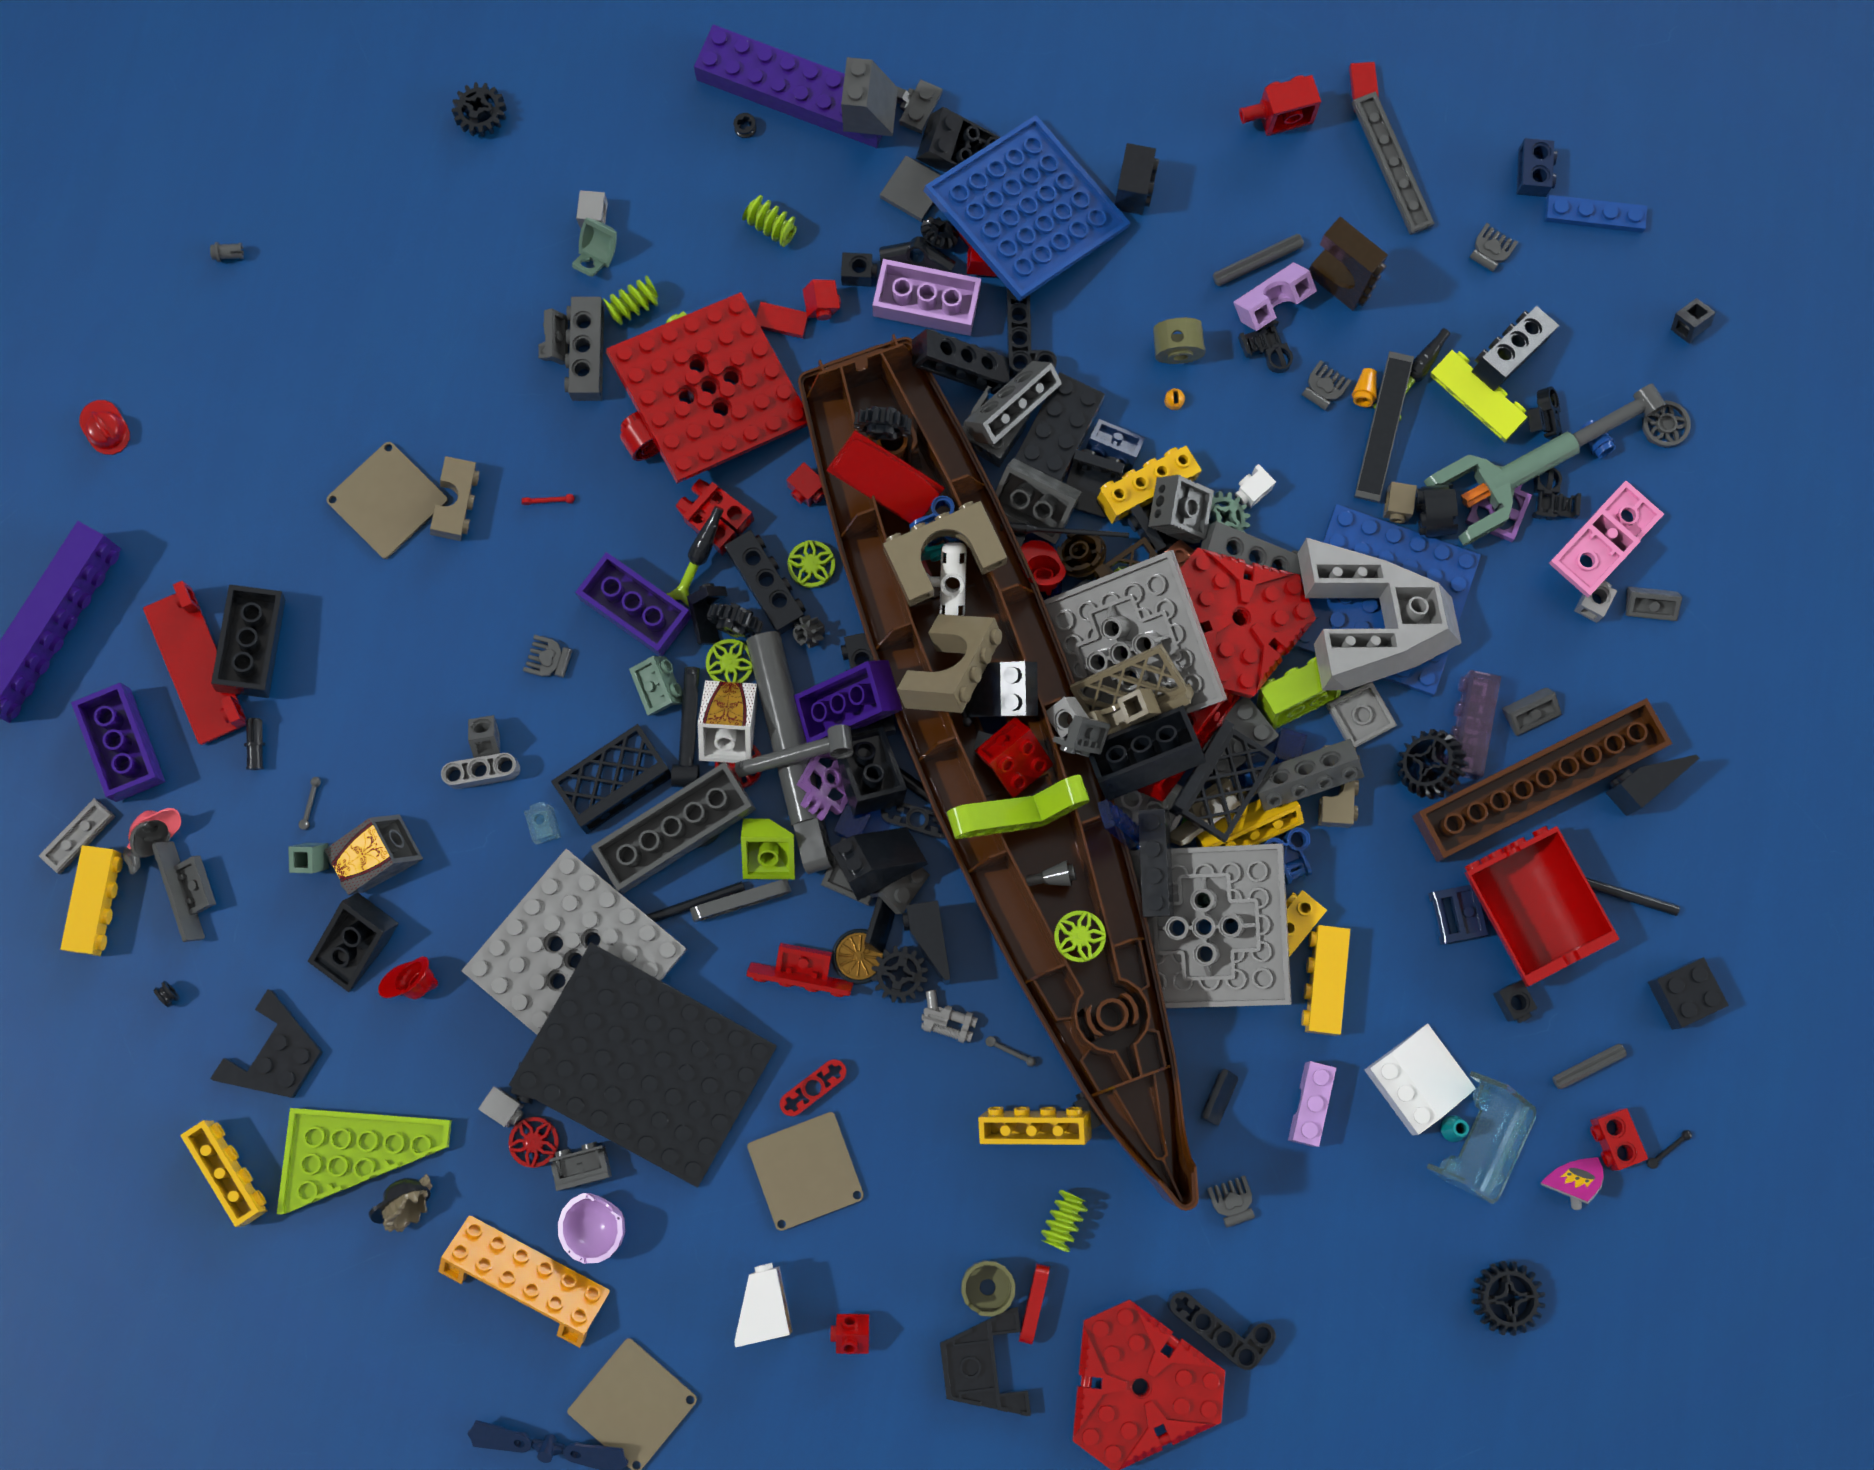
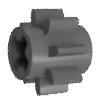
M810 615L801 617L799 622L794 623L793 635L801 646L807 644L808 648L817 646L819 641L824 640L825 628L818 617L811 619Z

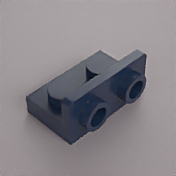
M1099 419L1089 438L1086 449L1094 451L1100 457L1106 458L1111 456L1119 459L1120 463L1125 464L1123 472H1128L1134 466L1145 437Z

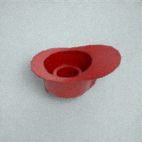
M96 400L83 408L79 423L93 448L106 455L121 452L130 440V431L113 403L106 400Z
M1039 540L1026 542L1020 548L1040 592H1045L1049 596L1052 590L1059 585V582L1065 578V567L1057 551L1050 544Z
M422 956L389 971L381 980L378 993L383 998L403 995L417 1000L436 988L438 981L429 968L428 958Z

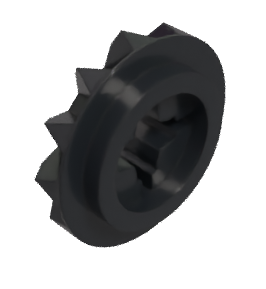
M929 217L923 221L920 230L928 243L940 249H952L956 246L959 233L955 231L954 226L948 224V221L944 222L940 217L936 219Z

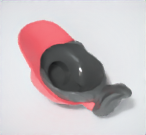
M166 808L158 812L147 810L133 821L128 835L129 844L123 850V859L128 865L130 874H135L140 869V858L155 855L152 844L156 842H169L170 838L178 831L181 826V816L176 809Z

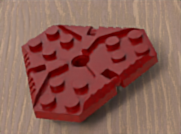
M1197 548L1181 565L1180 570L1200 625H1203L1205 628L1204 636L1221 683L1226 693L1252 698L1283 661L1282 656L1287 655L1316 620L1309 599L1305 598L1304 587L1299 574L1280 569L1277 570L1276 568H1270L1254 562L1251 565L1246 564L1243 559H1236L1235 557H1228L1224 554ZM1244 574L1248 575V580L1244 579Z
M1130 1299L1084 1319L1078 1371V1374L1081 1375V1386L1077 1385L1072 1441L1110 1470H1121L1137 1461L1162 1451V1447L1169 1443L1175 1445L1180 1441L1220 1424L1222 1419L1225 1370L1184 1339H1178L1173 1336V1331ZM1165 1344L1173 1349L1168 1357L1160 1352ZM1092 1377L1101 1378L1100 1388L1091 1387ZM1136 1379H1144L1146 1381L1147 1388L1145 1392L1137 1394L1133 1391L1132 1386ZM1163 1424L1166 1433L1157 1436L1154 1428Z

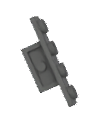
M173 841L152 844L155 859L159 866L182 941L190 942L204 939L205 936L198 913L216 905L201 856H192L180 862Z

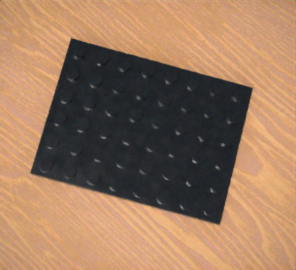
M590 942L509 1085L698 1188L777 1045Z

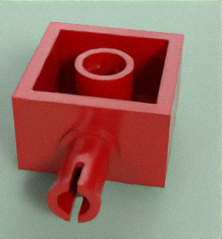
M1299 75L1287 82L1280 83L1277 81L1265 87L1259 104L1239 108L1242 124L1261 119L1266 136L1313 124L1321 104L1313 75L1305 77Z

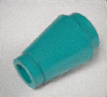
M1448 1116L1441 1124V1133L1450 1142L1463 1140L1469 1132L1467 1122L1459 1116ZM1457 1124H1459L1460 1133L1456 1131Z

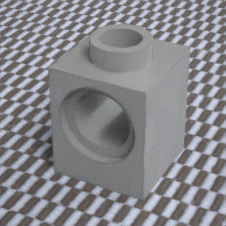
M580 190L576 217L580 228H582L586 217L604 224L606 223L608 201L605 192Z
M1603 581L1592 593L1601 598V604L1594 602L1592 594L1588 598L1582 594L1574 611L1597 623L1605 616L1617 590L1611 588L1610 583Z
M1063 697L1046 711L1048 719L1059 736L1066 739L1069 728L1067 723L1069 714H1071L1072 718H1074V715L1089 718L1076 697Z
M493 1086L478 1109L502 1126L510 1127L511 1124L515 1126L524 1113L521 1109L524 1104L499 1087Z

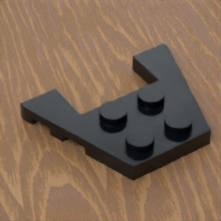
M268 989L255 1010L276 1022L277 1026L251 1067L246 1071L229 1059L223 1058L210 1079L294 1098L323 1051L306 1030L300 1026L289 1009L282 1004L275 992Z
M1017 1306L940 1342L946 1399L1023 1416H1031L1028 1390L999 1393L993 1335L1021 1332Z

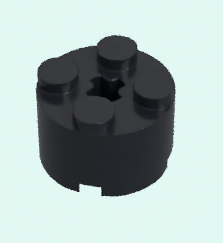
M1453 484L1423 486L1417 489L1415 507L1416 512H1421L1420 521H1418V533L1425 535V537L1457 535L1458 524H1454L1453 519H1456V516H1458V508Z

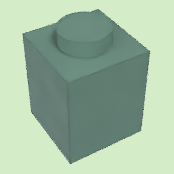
M301 843L289 846V873H316L329 869L328 856L324 850L329 847L328 843Z

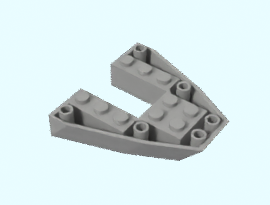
M1310 538L1305 539L1297 553L1305 598H1379L1385 629L1322 630L1314 643L1322 690H1349L1417 667L1462 643L1452 597L1438 582L1383 559Z

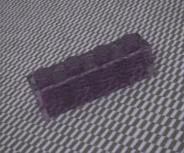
M1470 670L1465 677L1462 676L1460 679L1458 691L1462 692L1460 701H1457L1455 705L1454 716H1457L1456 726H1452L1450 734L1462 743V750L1467 754L1463 760L1467 762L1468 766L1461 769L1466 774L1463 777L1478 780L1484 776L1501 676ZM1447 752L1446 758H1445V763H1446V764H1448V760H1449L1448 752Z

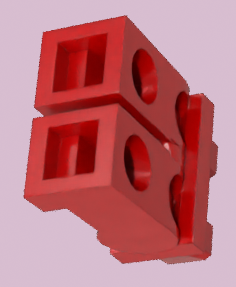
M698 479L691 488L692 492L698 496L696 501L692 503L684 496L676 504V508L683 516L685 523L697 533L700 532L710 517L714 506L724 509L713 543L715 550L723 556L726 553L724 545L736 539V534L741 536L754 521V517L749 509L720 489L715 483L708 484Z

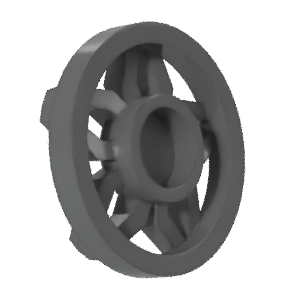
M1665 401L1667 405L1661 409L1660 414L1655 413L1649 416L1657 419L1656 421L1651 420L1644 414L1642 428L1649 442L1660 447H1674L1688 436L1691 422L1687 411L1681 405L1672 401ZM1673 408L1677 410L1682 415V417H1675ZM1648 424L1655 427H1653L1650 431L1648 428ZM1685 427L1683 435L1679 438L1677 430ZM1658 431L1660 434L1654 437V432ZM1669 434H1673L1674 440L1669 436ZM1665 435V440H1667L1668 442L1661 441L1659 439H1661Z

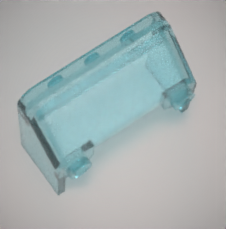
M1471 1071L1469 1076L1480 1084L1473 1093L1474 1104L1479 1109V1113L1459 1156L1451 1155L1445 1158L1440 1168L1429 1163L1427 1169L1444 1181L1486 1202L1494 1204L1500 1198L1534 1124L1536 1108L1508 1084Z

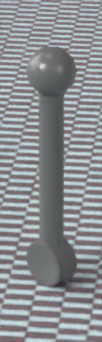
M319 777L311 779L312 787L304 818L299 821V828L302 830H307L310 827L308 820L316 789L321 784Z
M992 1036L986 1038L985 1042L988 1047L994 1046L1025 1061L1029 1067L1036 1065L1034 1057H1027L996 1042V1039Z

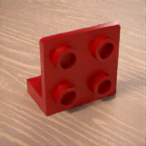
M1016 717L974 750L978 757L993 769L1009 795L1013 798L1053 765L1031 729Z

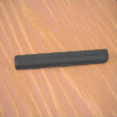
M1295 234L1214 272L1213 280L1217 286H1221L1302 248L1304 241L1300 234Z

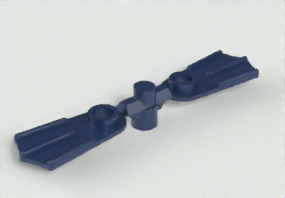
M478 1420L475 1421L467 1433L473 1447L523 1453L529 1451L532 1446L538 1452V1460L543 1463L551 1462L553 1455L564 1454V1457L570 1462L598 1470H623L628 1465L623 1448L583 1445L578 1442L569 1444L564 1448L565 1445L556 1442L557 1438L552 1434L546 1435L544 1440L537 1438L531 1440L524 1432H515L505 1427Z

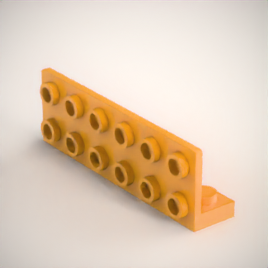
M468 1216L442 1255L438 1270L439 1273L460 1284L464 1282L467 1275H470L558 1322L560 1325L557 1336L579 1348L585 1341L590 1325L610 1292L609 1289L473 1216Z

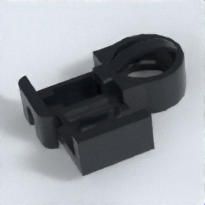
M1277 320L1271 321L1257 331L1245 335L1244 333L1239 334L1238 339L1246 358L1251 357L1253 352H1264L1268 368L1275 373H1284L1291 366L1293 355L1287 343H1281L1276 330L1279 323ZM1277 352L1281 367L1273 364L1271 361L1272 354ZM1283 354H1285L1288 358L1287 365Z
M1552 386L1538 390V407L1527 410L1530 432H1546L1544 437L1552 440L1563 434L1559 417L1561 412L1559 397Z
M1551 468L1544 472L1548 473L1546 487L1541 484L1540 475L1534 478V493H1538L1537 511L1532 514L1533 518L1541 519L1546 517V520H1553L1557 516L1573 519L1580 516L1581 493L1571 495V498L1563 497V494H1559L1562 476L1556 468ZM1553 478H1555L1556 484H1555V486L1552 488Z

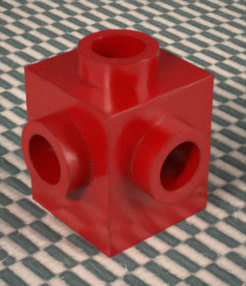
M837 1314L836 1325H831V1342H836V1354H869V1314Z

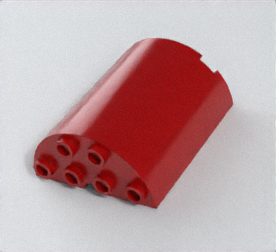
M1544 826L1532 832L1534 838L1526 841L1522 837L1481 858L1480 861L1477 860L1465 866L1467 871L1464 873L1526 987L1619 940L1616 931L1558 826L1548 830L1547 826Z

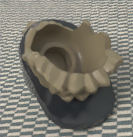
M425 1174L420 1180L403 1178L390 1184L383 1193V1202L374 1206L369 1211L371 1221L378 1224L383 1223L385 1230L389 1232L393 1230L403 1232L411 1222L418 1223L421 1212H427L426 1201L431 1195L430 1189L433 1187L428 1174Z

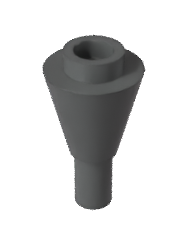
M1068 860L1042 871V873L1026 876L1028 886L1043 883L1046 885L1072 886V881L1077 880L1074 864L1069 865Z

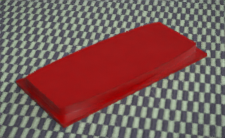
M854 430L826 469V471L870 499L874 496L878 504L910 524L916 519L925 516L931 508L933 500L945 489L941 484Z

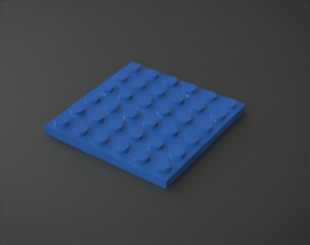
M1036 115L925 185L923 190L1018 301H1021L1119 235L1131 223Z
M1338 504L1334 507L1323 539L1324 543L1386 560L1438 582L1452 597L1457 623H1459L1481 554L1433 537H1425V535H1420L1413 530ZM1308 598L1316 620L1298 640L1294 648L1316 655L1314 643L1323 629H1385L1380 599ZM1449 650L1417 667L1382 679L1433 697Z

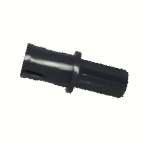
M249 718L246 720V743H244L247 749L246 770L264 769L263 746H265V743L262 741V720L260 718Z

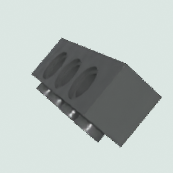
M571 297V306H567L566 314L567 320L570 321V329H566V343L570 345V353L565 354V366L569 368V377H565L564 387L565 392L569 393L572 401H602L605 310L602 297ZM590 322L587 328H579L581 323ZM581 346H590L586 352L578 351ZM580 370H589L586 376H578Z
M1032 361L964 422L975 442L994 445L1057 389L1062 382L1051 362Z
M1218 521L1208 525L1206 540L1202 541L1201 549L1224 554L1228 557H1235L1236 559H1243L1246 564L1250 565L1252 564L1249 559V554L1251 553L1255 557V563L1270 568L1272 563H1275L1278 570L1299 574L1302 579L1298 554ZM1227 544L1233 549L1232 555L1226 549Z
M1350 738L1270 766L1257 788V793L1263 810L1267 811L1365 776Z

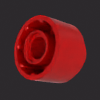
M638 411L623 420L621 423L620 439L634 461L646 460L659 453Z

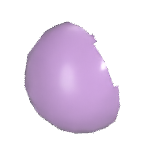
M582 1193L572 1198L562 1209L558 1221V1237L563 1249L572 1259L584 1264L599 1263L610 1258L621 1246L625 1235V1220L619 1208L606 1199L591 1193Z

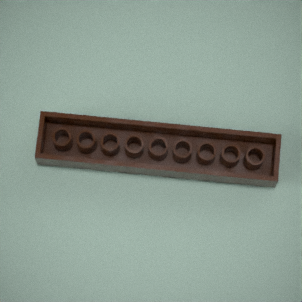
M1646 698L1419 811L1412 817L1436 862H1439L1663 750L1673 743Z

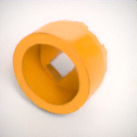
M1170 389L1165 395V405L1171 410L1180 409L1185 402L1184 393L1180 389ZM1173 393L1177 394L1178 403H1174Z

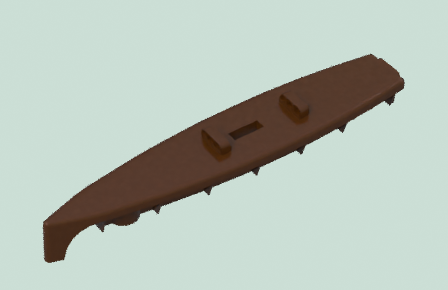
M893 334L890 342L870 347L830 361L824 365L819 360L818 367L807 370L799 376L798 385L820 482L840 557L874 661L889 660L896 688H898L907 670L943 671L956 665L965 654L936 652L928 632L938 614H940V587H934L933 597L909 607L883 551V543L887 542L886 539L896 533L903 535L910 532V523L878 504L874 496L870 499L826 471L854 430L858 431V429L854 428L855 413L859 412L860 409L866 411V408L877 406L893 407L897 409L896 411L900 412V415H908V418L912 419L911 434L907 435V437L900 436L899 439L894 441L874 440L869 438L870 435H866V432L860 433L944 486L945 489L939 496L951 498L955 505V512L959 510L961 505L973 501L976 503L981 501L1007 555L1006 565L982 575L970 548L964 543L967 548L964 616L995 618L1002 632V640L992 655L990 663L1037 662L1038 716L1004 717L1007 724L1016 717L1029 727L1053 765L1014 798L1033 796L1065 778L1081 775L1090 802L1038 828L955 839L946 813L948 810L965 804L1013 798L1009 795L993 769L975 754L974 745L978 731L984 732L979 717H971L973 723L971 726L966 727L963 725L961 713L907 709L904 707L901 698L900 702L903 710L895 713L894 716L934 815L974 899L1014 977L1080 1091L1100 1121L1162 1198L1181 1210H1191L1195 1208L1199 1200L1197 1166L1191 1157L1188 1146L1176 1056L1147 918L1143 917L1142 898L1114 799L1106 802L1089 757L1060 750L1061 745L1053 742L1054 736H1060L1048 719L1046 711L1063 697H1075L1070 690V686L1075 682L1038 585L1000 501L935 377L930 372L912 366V356H914L912 353V339L909 337L896 339L895 334ZM941 506L936 512L942 514L950 512V509L946 506ZM931 508L928 510L925 516L932 514ZM941 541L936 545L944 544V541ZM960 553V564L964 563V553ZM946 556L943 558L944 563H946ZM930 559L926 560L932 576H940L941 560L932 562ZM949 577L946 579V585L949 588L956 589L960 586L957 578ZM942 605L943 615H945V605ZM963 605L958 606L959 616L963 615ZM1071 714L1067 717L1068 725L1073 721ZM1065 860H1068L1069 865L1074 864L1077 880L1072 881V886L1046 885L1045 883L1028 886L1026 883L1027 875L1042 873V871ZM1073 911H1087L1094 914L1105 928L1106 941L1102 951L1094 959L1087 962L1079 963L1066 959L1060 954L1055 945L1054 932L1058 922L1063 916ZM1073 916L1067 920L1074 922L1077 926V920L1080 916ZM1086 916L1081 921V925L1085 927L1087 925ZM1091 919L1089 930H1100L1098 925ZM1063 923L1066 930L1071 931L1072 927ZM1060 929L1059 942L1061 944L1069 936L1065 935ZM1091 934L1092 939L1101 937L1099 934ZM1070 941L1064 945L1063 949L1072 947ZM1089 942L1092 946V954L1098 949L1100 942L1094 944ZM1085 946L1081 950L1087 957L1088 948ZM1077 947L1073 951L1067 952L1071 956L1082 958L1077 952Z

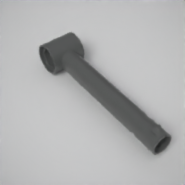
M834 725L828 728V737L736 762V773L738 777H744L830 753V756L835 759L848 758L853 755L851 728L848 725Z

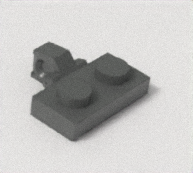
M921 79L915 90L909 88L907 91L898 87L897 104H900V109L904 111L900 119V125L922 134L930 114L933 113L943 93V89Z

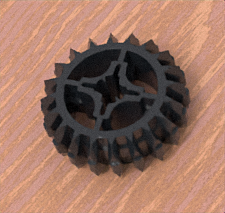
M1430 729L1429 733L1421 731L1420 738L1411 736L1413 742L1411 744L1404 743L1405 748H1407L1406 752H1399L1403 760L1396 762L1402 768L1397 772L1403 778L1402 784L1408 787V791L1417 794L1421 798L1426 796L1429 799H1434L1436 795L1444 798L1445 790L1453 793L1452 785H1461L1457 779L1459 776H1466L1465 772L1461 769L1468 766L1467 762L1463 760L1467 754L1462 750V743L1457 741L1456 737L1452 734L1448 735L1444 730L1438 732L1435 729ZM1445 749H1447L1448 752V764H1446L1444 761L1446 754H1444ZM1432 762H1436L1439 765L1433 764L1432 766H1428L1425 763L1431 764ZM1417 764L1420 765V771H1419V773H1418V774H1420V778H1419V779H1418L1417 773H1416V766H1417Z
M1500 1261L1499 1268L1494 1263L1489 1264L1491 1273L1486 1269H1482L1480 1272L1484 1280L1480 1278L1474 1279V1282L1480 1285L1479 1289L1471 1288L1472 1293L1478 1294V1298L1471 1299V1303L1479 1304L1480 1306L1474 1310L1475 1315L1484 1314L1480 1322L1484 1325L1490 1322L1489 1330L1495 1331L1498 1328L1501 1335H1505L1508 1330L1510 1335L1516 1336L1517 1328L1521 1333H1526L1525 1323L1530 1327H1534L1536 1324L1532 1317L1534 1316L1539 1319L1542 1317V1314L1536 1311L1537 1307L1545 1308L1544 1303L1538 1302V1298L1545 1297V1293L1537 1292L1536 1290L1542 1286L1541 1281L1532 1282L1536 1274L1534 1272L1526 1274L1527 1266L1521 1265L1518 1268L1517 1262L1511 1261L1509 1266L1506 1261ZM1509 1275L1519 1279L1524 1285L1526 1292L1516 1291L1513 1282H1510ZM1501 1278V1281L1498 1282L1499 1288L1497 1292L1489 1295L1492 1284ZM1508 1294L1519 1296L1508 1300V1302L1497 1300L1508 1296ZM1527 1301L1523 1313L1515 1318V1315H1518L1517 1308L1519 1304ZM1489 1304H1499L1503 1314H1506L1507 1321L1499 1319L1493 1313Z

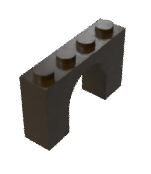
M1339 217L1324 234L1320 245L1325 250L1311 264L1309 271L1312 279L1354 311L1358 305L1363 307L1372 296L1371 293L1376 288V283L1381 278V273L1387 267L1384 262L1388 254L1342 217Z

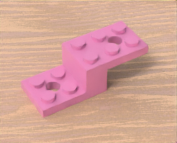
M1625 481L1579 529L1549 564L1588 598L1641 542L1640 540L1656 524L1664 513L1630 483ZM1623 510L1632 513V522H1626L1622 519L1621 512ZM1582 555L1589 556L1592 559V567H1584L1580 562V557Z

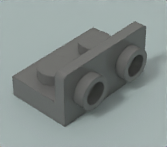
M1074 715L1073 721L1068 728L1067 739L1054 736L1053 742L1061 745L1060 750L1071 754L1077 753L1089 757L1090 753L1101 755L1111 724Z

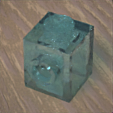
M545 802L535 803L530 806V810L524 811L532 841L536 845L561 837L555 812L550 804L545 805Z

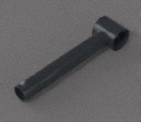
M697 667L684 668L678 764H672V787H686L700 778V767L694 764L700 668Z

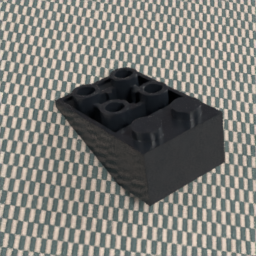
M942 107L930 114L916 159L937 170L947 172L1000 137Z

